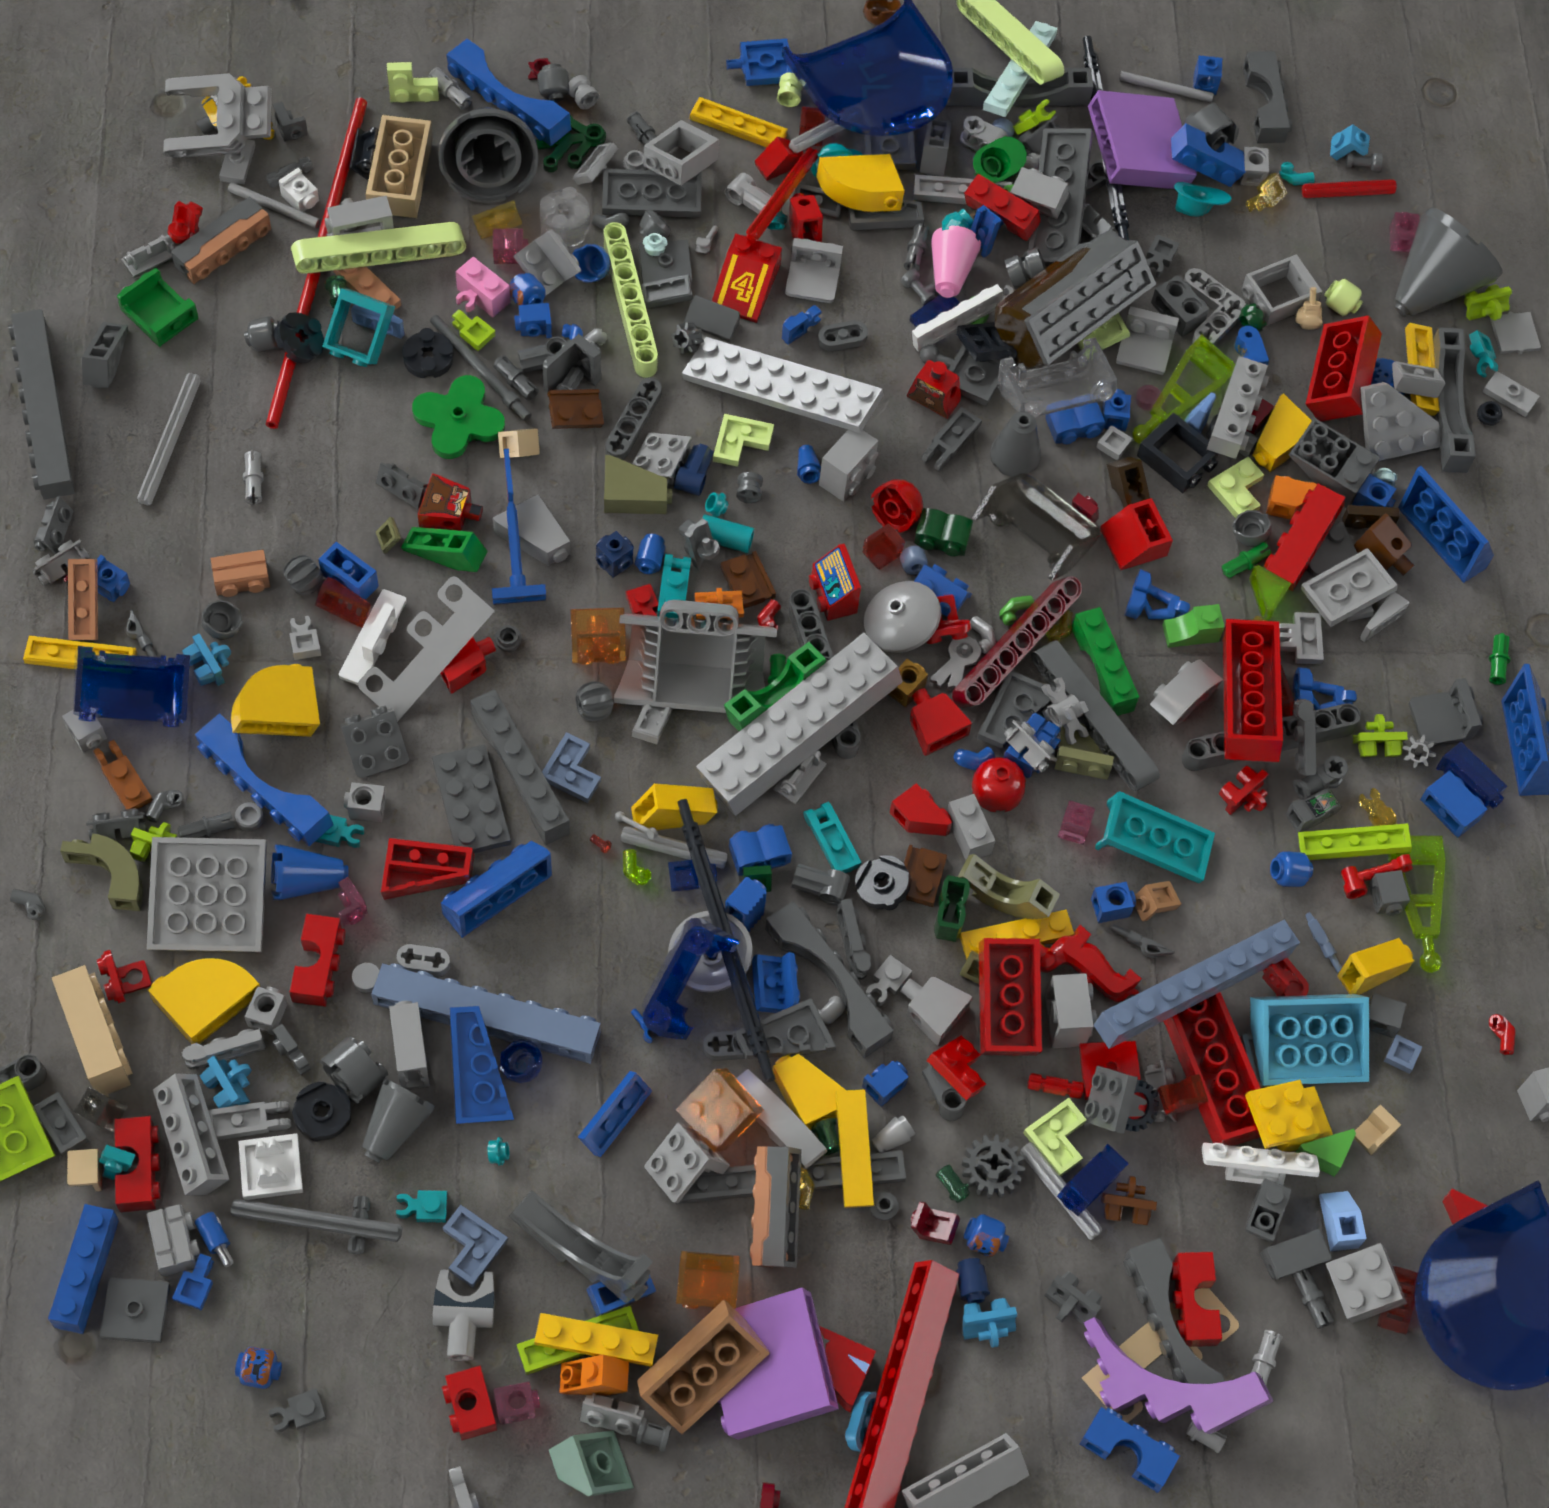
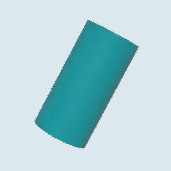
M706 514L703 515L702 518L708 521L712 539L716 540L720 546L745 553L749 552L755 528Z

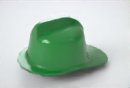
M1004 136L982 147L975 153L973 158L975 176L980 174L991 182L998 183L1021 170L1026 162L1027 153L1024 145L1013 137Z

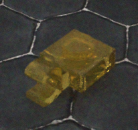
M1271 173L1256 187L1259 194L1249 199L1245 204L1249 212H1252L1255 208L1261 211L1265 207H1274L1288 193L1278 173Z
M1372 788L1370 791L1372 800L1366 799L1363 794L1359 795L1358 803L1369 813L1368 819L1374 826L1396 824L1397 818L1394 811L1380 800V793L1377 789Z

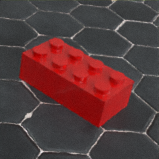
M1369 315L1327 323L1323 326L1305 403L1319 421L1363 414L1360 387L1371 385L1382 336L1381 331Z
M983 938L979 942L981 1055L1037 1056L1042 1052L1040 939Z

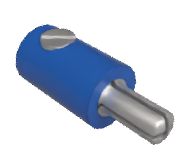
M208 1212L195 1220L194 1224L211 1254L217 1253L224 1267L231 1266L234 1261L227 1250L230 1241L222 1228L219 1218L216 1217L214 1212Z

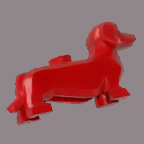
M1081 924L1077 927L1073 936L1059 938L1050 948L1040 943V970L1042 973H1049L1060 965H1069L1079 974H1087L1088 983H1092V986L1105 997L1115 1002L1124 1001L1128 996H1135L1140 993L1135 987L1142 978L1132 969H1129L1124 976L1116 973L1102 952L1095 945L1087 943L1091 933Z

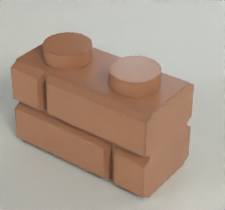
M264 549L211 558L217 596L232 597L237 595L238 592L243 591L258 593L270 587Z

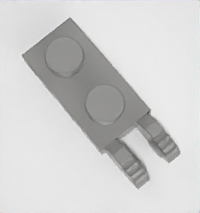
M246 1029L239 1032L237 1036L213 1039L207 1045L202 1046L198 1043L191 1044V1046L188 1045L181 1053L186 1066L189 1069H196L197 1067L208 1066L207 1060L212 1056H216L218 1060H230L264 1050L266 1045L260 1029Z
M264 1101L208 1110L217 1140L269 1133V1131H281L292 1126L291 1120L288 1118L267 1120V1113L278 1114L288 1111L290 1108L289 1103L286 1101L265 1103Z

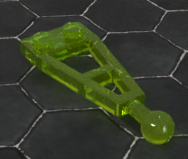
M1201 334L1183 354L1151 408L1149 414L1152 417L1146 424L1137 425L1133 429V440L1140 444L1152 433L1159 423H1163L1173 412L1180 416L1202 401L1211 392L1217 391L1232 376L1236 364ZM1189 360L1214 381L1194 396L1189 395L1176 383ZM1169 393H1171L1182 404L1167 414L1161 409V406Z
M1410 836L1411 852L1388 854V859L1391 862L1401 855L1409 854L1413 863L1411 865H1435L1433 895L1411 894L1405 873H1402L1410 898L1405 911L1415 939H1422L1424 953L1420 957L1419 964L1425 972L1434 973L1442 965L1440 955L1435 952L1433 939H1437L1440 935L1446 861L1442 836ZM1416 906L1432 907L1430 927L1422 926Z

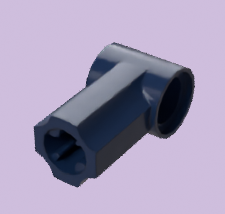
M704 444L693 445L685 466H681L678 471L674 488L700 496L705 485L706 473L712 462L714 451Z

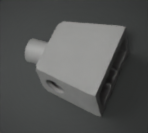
M931 977L923 987L910 978L900 991L912 1000L908 1005L907 1016L937 1046L967 1011L972 1000V996L936 977Z

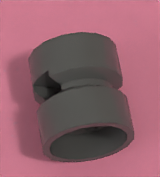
M1038 247L1025 251L1023 257L1017 254L1005 259V265L1015 290L1046 269Z

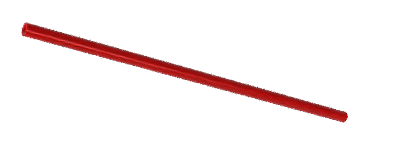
M363 98L355 100L318 237H325L328 234L324 220L329 218L327 208L340 205L350 169L357 129H361L367 107V101ZM321 272L307 273L297 309L298 313L309 316ZM295 334L296 337L300 338V342H302V336L299 334ZM284 356L266 420V426L271 429H277L279 426L296 362L290 360L287 356Z

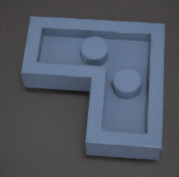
M566 732L542 773L550 785L589 803L601 783L600 776L580 767V764L590 750V743Z
M462 1205L458 1207L443 1227L445 1233L465 1246L450 1265L449 1271L473 1288L506 1245L508 1237Z

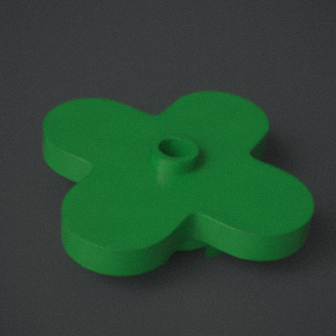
M464 375L455 379L447 395L425 392L418 395L412 403V413L415 421L422 426L434 429L431 438L432 448L439 457L444 459H454L461 456L465 452L468 443L474 439L476 441L492 442L498 439V432L505 431L503 414L493 407L483 405L485 386L479 378L472 375Z

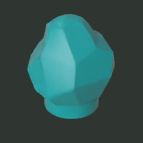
M962 208L959 212L946 215L942 221L941 228L944 231L949 230V226H961L971 230L974 220Z

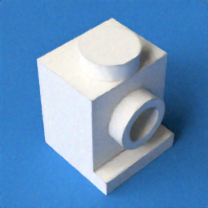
M299 168L279 180L281 196L293 208L304 212L319 202L317 188L302 174Z

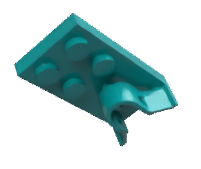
M1120 791L1107 800L1106 805L1110 813L1104 837L1096 843V850L1113 846L1198 884L1204 880L1215 836L1214 832Z

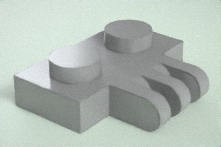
M1295 612L1292 617L1293 624L1279 623L1280 651L1295 652V663L1322 664L1324 656L1320 613Z

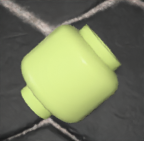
M1346 279L1335 280L1324 295L1326 297V305L1341 316H1346L1350 312L1355 314L1363 303L1360 300L1362 295L1361 289Z

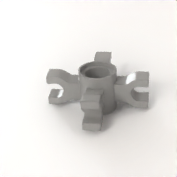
M1062 677L1053 680L1056 684L1054 692L1051 690L1050 684H1045L1041 687L1043 693L1053 703L1043 710L1042 713L1046 721L1051 720L1059 728L1064 726L1067 743L1074 744L1077 742L1074 738L1076 730L1079 732L1080 737L1089 735L1087 729L1077 719L1089 710L1085 701L1079 702L1073 694L1066 695L1065 683Z

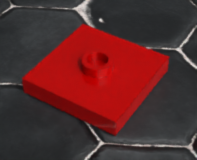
M1124 1041L1110 1049L1105 1042L1079 1044L1085 1100L1089 1099L1092 1087L1091 1082L1097 1066L1138 1077V1080H1141L1136 1041Z

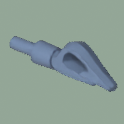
M1310 912L1307 913L1305 916L1314 940L1320 946L1325 958L1330 959L1337 973L1340 972L1342 966L1335 956L1337 952L1329 942L1317 919Z

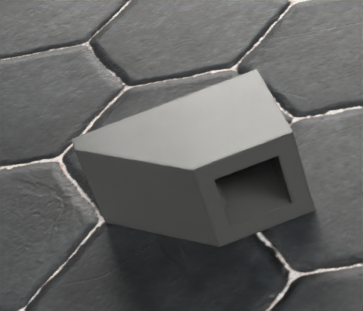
M1264 1178L1257 1189L1251 1205L1245 1232L1273 1243L1292 1189Z

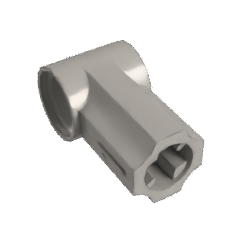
M740 173L724 190L727 199L735 205L744 204L757 214L761 212L772 197L757 187L754 179L746 173Z

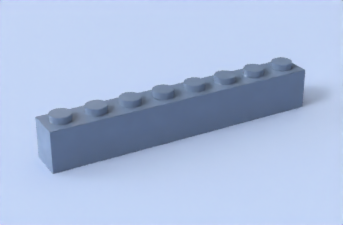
M1282 920L1103 1011L1095 1022L1094 1027L1110 1049L1268 968L1270 964H1275L1289 957L1300 941L1287 922Z
M394 963L391 965L382 964L371 994L373 1004L385 1008L395 1006L396 1003L401 1001L418 1002L420 1017L450 1025L449 1008L479 1006L488 1036L590 1064L601 1034V1023L590 1016L582 1015L577 1017L569 1015L568 1011L561 1008L547 1009L535 1001H526L525 1003L515 1000L509 994H492L480 986H472L470 988L461 985L460 982L454 979H437L428 972L418 971L415 973L408 971L402 965Z

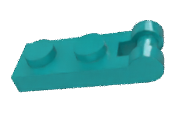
M665 553L657 616H660L662 605L669 600L686 601L691 565L690 557L680 559L674 558L672 554ZM671 568L681 569V572L671 571ZM675 612L665 614L667 618L677 619L679 617Z
M829 801L821 804L818 809H808L803 812L807 825L810 826L832 869L848 873L861 867L862 862ZM822 818L828 820L822 824H820L819 820Z

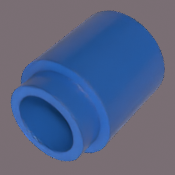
M647 534L641 540L635 566L642 573L653 574L660 570L666 550L665 540L657 534Z

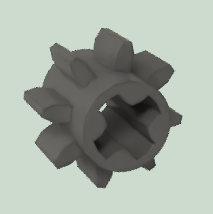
M694 322L677 324L678 330L671 334L673 336V347L681 348V354L696 352L697 346L704 342L701 334L702 329L695 328Z

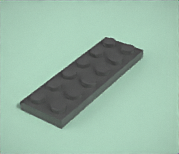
M1092 128L1043 129L1038 170L1043 175L1062 178L1068 183L1069 195L1058 218L1055 219L1040 213L1041 223L1030 237L1029 250L1038 247L1045 266H1050L1080 244L1093 138Z

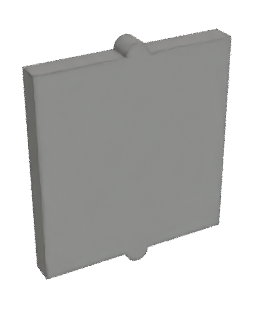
M1509 312L1508 314H1502L1501 318L1495 321L1490 318L1500 354H1522L1523 352L1540 351L1541 346L1531 312Z

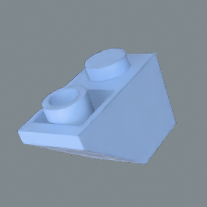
M1343 1191L1319 1194L1330 1251L1358 1249L1367 1238L1361 1210L1350 1193Z

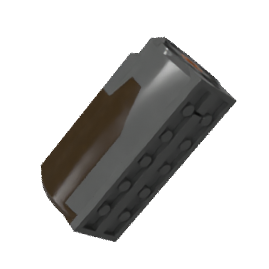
M1108 230L1089 242L1078 244L1000 301L995 307V327L1001 340L1011 345L1017 351L1015 361L1032 369L1042 368L1046 364L1049 365L1155 286L1156 282L1138 240H1126L1115 231Z

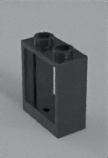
M1174 412L1140 443L1137 453L1138 458L1181 493H1184L1189 487H1196L1201 481L1202 475L1206 471L1208 473L1212 472L1219 462L1217 460L1219 453L1207 450L1209 440ZM1174 434L1203 457L1188 472L1184 471L1158 450Z

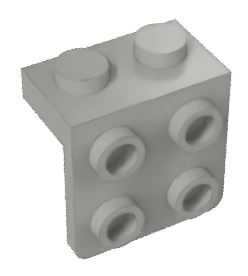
M794 238L785 294L789 297L832 303L835 299L843 246Z

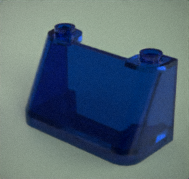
M78 646L74 660L73 714L79 716L78 720L88 722L95 721L96 718L163 722L164 727H179V723L187 720L190 655L176 654V658H168V661H166L167 656L165 655L147 657L109 654L102 650L96 655V652L92 651V647Z
M691 918L686 921L643 1000L642 1014L645 1026L661 1037L687 1040L693 1027L689 1026L685 1020V1013L688 1008L677 1002L703 954L715 959L721 951L734 953L740 940L706 920Z

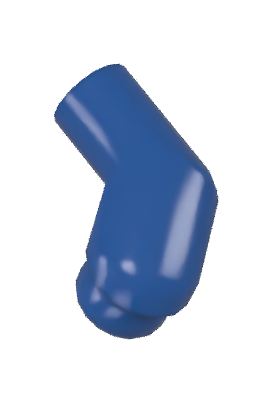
M563 325V337H569L571 340L578 334L583 337V331L578 325Z
M987 746L978 753L958 749L955 751L953 758L959 766L977 770L980 764L994 758L995 754Z

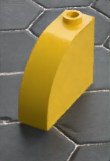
M890 154L819 157L816 176L818 183L825 194L835 202L860 211H901L904 188Z
M300 664L276 665L264 668L251 676L233 704L231 712L232 732L311 737L320 725L312 667Z
M206 958L183 964L165 977H159L152 983L148 991L152 1001L191 1044H201L251 1003L257 986L260 987V985L241 966L222 959Z

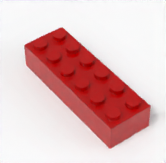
M1226 619L1223 636L1224 759L1279 762L1283 744L1279 622Z
M1221 992L1163 1021L1212 1142L1235 1146L1261 1138L1245 1097L1248 1091L1261 1088Z

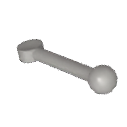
M619 811L615 814V819L618 822L624 821L647 833L650 839L658 836V832L654 827L649 829L626 817L624 812Z

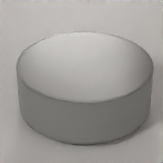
M247 802L237 808L235 819L238 827L242 830L254 831L263 824L264 815L262 809L257 804Z
M372 963L358 965L352 973L355 988L364 993L372 992L379 974L378 967Z

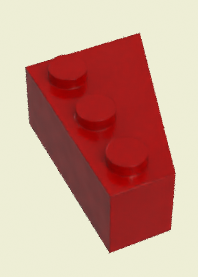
M389 838L381 887L383 899L386 900L466 884L472 878L475 857L473 848Z

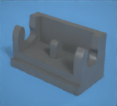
M1320 1229L1267 1247L1260 1253L1272 1279L1277 1278V1280L1332 1260Z

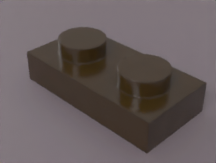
M1348 505L1342 517V522L1345 527L1353 529L1370 528L1387 513L1396 524L1400 517L1399 508Z

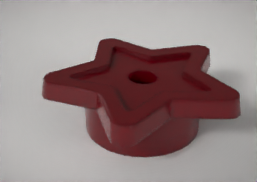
M539 58L534 62H528V66L531 69L528 75L529 80H536L542 67L550 64L548 58Z

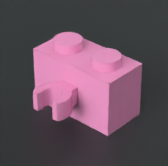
M472 257L456 271L457 289L460 291L456 296V304L460 305L463 301H468L465 305L466 312L473 311L476 304L491 317H494L510 304V285L475 257Z

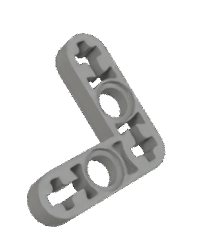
M1193 268L1186 272L1183 281L1187 282L1191 286L1192 291L1200 299H1203L1208 307L1214 310L1196 329L1192 339L1195 349L1206 352L1211 350L1240 321L1239 315L1246 303L1242 298L1203 270ZM1216 291L1221 297L1218 299L1211 298L1208 292ZM1234 307L1238 308V310H1237V309L1233 310V311L1231 312L1230 316L1228 315V312H1229V309H1230V308H1231V309H1233ZM1221 320L1226 326L1218 328L1213 324V321ZM1208 331L1211 333L1208 340H1200V338L1203 339L1207 336Z

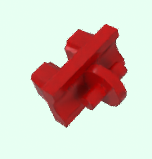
M178 201L175 204L172 223L169 224L167 233L173 242L182 244L199 232V218L203 210L200 205L192 201L188 204Z
M1246 765L1236 776V779L1244 787L1239 789L1229 781L1219 792V795L1228 804L1225 810L1232 815L1247 801L1248 803L1244 805V808L1248 812L1253 808L1257 811H1262L1267 806L1264 798L1268 793L1264 789L1259 792L1257 791L1264 785L1263 780L1269 774L1263 769L1257 773Z

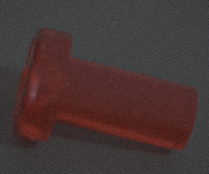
M595 834L590 837V841L600 847L602 853H607L612 846L611 841H604Z

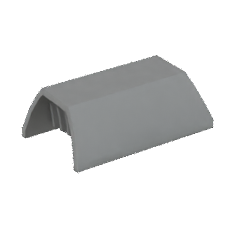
M669 600L662 605L660 616L628 613L620 615L619 623L632 624L629 660L614 695V703L643 706L650 704V706L726 713L724 704L744 689L758 691L765 688L763 676L765 636L777 637V629L770 626L738 624V611L731 605ZM675 612L679 617L677 619L667 618L665 614ZM696 614H701L705 616L706 620L695 621L692 617ZM727 616L733 622L731 624L721 623L719 619ZM650 694H653V699H649ZM656 695L662 697L663 699H656Z

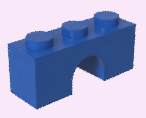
M1187 123L1171 137L1172 159L1229 187L1245 173L1244 151L1225 142L1214 151L1206 141L1205 132Z
M1101 1407L1079 1444L1106 1460L1113 1448L1117 1446L1129 1447L1137 1456V1467L1131 1477L1158 1493L1164 1486L1180 1456L1175 1453V1449L1170 1444L1164 1441L1157 1442L1148 1436L1149 1433L1141 1426L1136 1424L1131 1426L1123 1421V1417L1117 1411L1110 1408L1105 1410Z

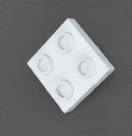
M297 1133L239 1141L244 1200L303 1193Z

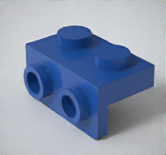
M936 564L933 567L924 565L914 582L929 587L936 597L953 594L958 613L965 600L972 596V593L967 590L969 585L958 578L952 581L945 576L947 571ZM940 602L941 613L947 616L951 612L950 605Z
M788 952L783 957L756 954L752 957L754 996L757 1011L778 1013L798 1004L800 991L797 987L798 966L795 963V954Z

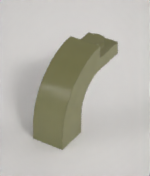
M93 833L90 844L79 839H74L71 842L62 841L60 852L66 863L95 865L104 868L111 874L108 899L112 909L141 910L143 899L142 880L133 857L120 843L109 837Z
M975 854L968 855L958 875L960 878L968 879L970 888L974 890L972 896L998 911L1020 918L1043 919L1049 917L1060 895L1041 879L1019 881L1009 878L996 871Z

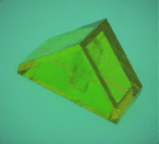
M1257 565L1254 566L1249 581L1262 620L1270 621L1286 597L1291 583Z

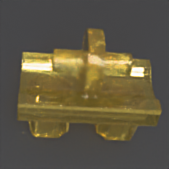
M514 200L472 216L481 240L523 224Z

